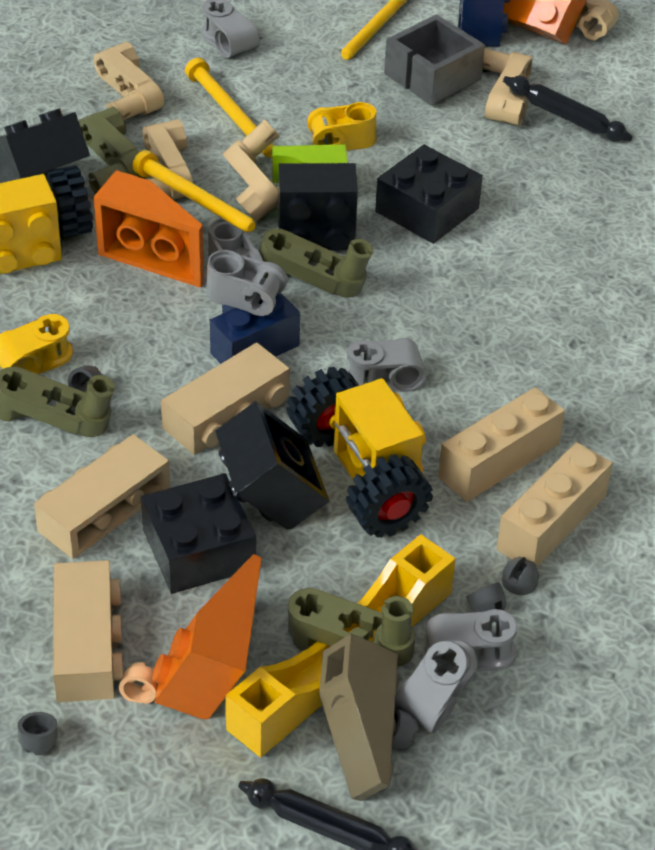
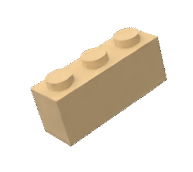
M256 342L161 400L162 428L193 455L198 454L207 447H215L219 444L215 430L254 401L260 403L267 410L271 407H279L285 402L287 397H289L290 368Z
M532 388L441 444L438 478L466 502L472 500L559 445L565 410L538 388Z
M132 434L121 443L110 447L105 454L88 466L77 470L72 477L55 489L44 493L34 503L37 531L74 559L141 510L142 495L170 488L169 460Z
M576 442L501 516L496 550L511 559L525 557L526 560L534 562L538 567L606 497L613 462Z
M110 560L54 563L53 677L57 702L115 699L114 681H121L123 676L122 652H113V643H122L121 614H112V607L121 606L120 578L111 579Z

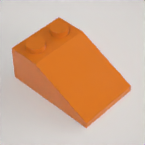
M510 0L509 3H504L503 13H507L508 22L562 44H567L587 0Z
M116 170L94 195L98 255L201 288L204 285L203 225L152 181Z
M253 554L196 613L187 628H179L177 630L169 654H161L153 670L152 681L158 683L154 703L200 719H209L225 699V695L231 691L244 674L247 665L262 557Z

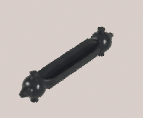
M504 76L503 82L516 97L526 96L531 104L592 133H605L607 139L612 142L632 140L633 136L626 131L625 125L620 121L610 122L603 113L542 84H530L525 76Z
M259 778L254 781H240L238 788L247 795L249 802L254 807L259 809L271 807L279 817L356 850H416L412 841L405 836L391 838L378 825L292 789L277 790L274 783L268 779Z

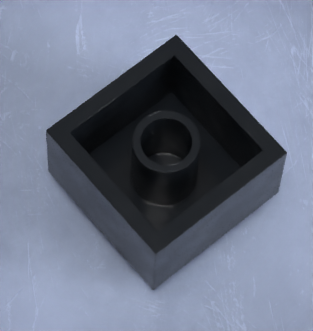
M423 144L377 178L375 212L434 244L479 209L483 175Z
M279 163L278 229L291 232L328 250H348L350 242L356 239L358 200L356 163Z
M254 401L215 430L221 447L218 451L219 457L227 467L231 481H229L231 492L235 497H238L241 503L248 502L257 508L267 521L271 522L274 520L284 528L292 529L330 502L307 439L257 401Z
M226 473L141 496L143 531L171 594L232 577L253 554L256 555V534L238 497H235L229 488V479Z

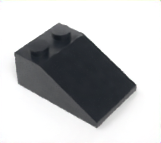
M58 108L40 114L41 122L28 126L26 120L5 126L6 134L0 136V183L35 176L89 157L90 153L76 112L62 114L61 109Z

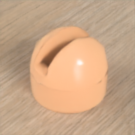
M145 662L133 663L127 667L119 684L120 694L128 701L145 704L151 703L155 699L158 684L152 681L154 667L145 666ZM140 681L143 682L142 686H140L134 682Z

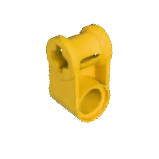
M356 102L350 105L321 107L312 111L307 117L308 129L314 134L312 137L313 145H326L324 141L325 136L327 137L328 145L346 144V150L369 148L377 141L376 108L369 103ZM322 117H325V118H326V121H327L326 126L324 125V122H323V118H322Z
M47 314L16 329L1 333L0 367L4 369L15 366L41 374L69 362L73 357V348L67 341V336L70 332L68 320L58 314ZM57 349H60V350H61V355H60V356H58V351H57Z

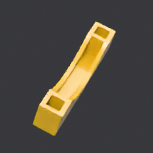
M420 534L389 560L377 580L357 604L382 613V605L385 606L384 601L393 596L405 597L413 605L411 626L414 627L452 594L456 558ZM353 623L350 628H344V630L352 632L355 627L360 628V625ZM376 630L373 631V638L369 637V641H374ZM317 641L308 649L288 660L274 665L260 666L225 695L226 730L262 758L322 706L319 695L323 651L330 646Z

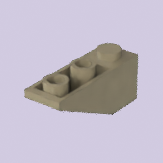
M351 633L323 651L319 695L351 798L363 801L389 787L393 773L391 754L392 739L396 727L394 708L395 693L399 683L397 675L398 653Z

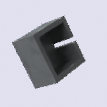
M436 14L386 39L384 74L405 88L410 86L412 93L430 105H434L481 80L485 44Z

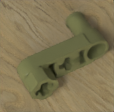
M110 107L79 120L86 144L109 165L88 174L90 187L95 194L116 170L143 178L133 171L132 166L134 158L140 151L124 136L126 134V126L120 112L115 107Z
M283 229L268 230L264 234L259 248V253L264 262L277 264L286 274L326 292L345 298L354 297L361 292L367 277L366 267L374 251L372 245L366 240L354 239L350 242L347 254L344 257ZM314 262L316 263V266L310 265V263ZM329 269L333 270L332 275L328 274Z
M15 366L6 367L0 370V419L10 422L26 415L75 435L96 437L103 434L108 427L112 412L110 400L115 390V385L107 376L95 375L89 379L90 383L87 384V392H83ZM51 400L58 401L55 406L48 405ZM71 406L76 407L74 415L69 414Z
M314 588L300 589L289 598L288 632L293 637L294 645L299 648L308 649L317 641L332 646L351 633L369 641V637L373 638V631L376 630L373 643L398 653L397 666L409 663L415 651V631L411 626L413 605L405 597L393 596L384 601L385 606L382 605V613ZM353 623L360 625V628L355 627L352 632L344 630V628H350Z

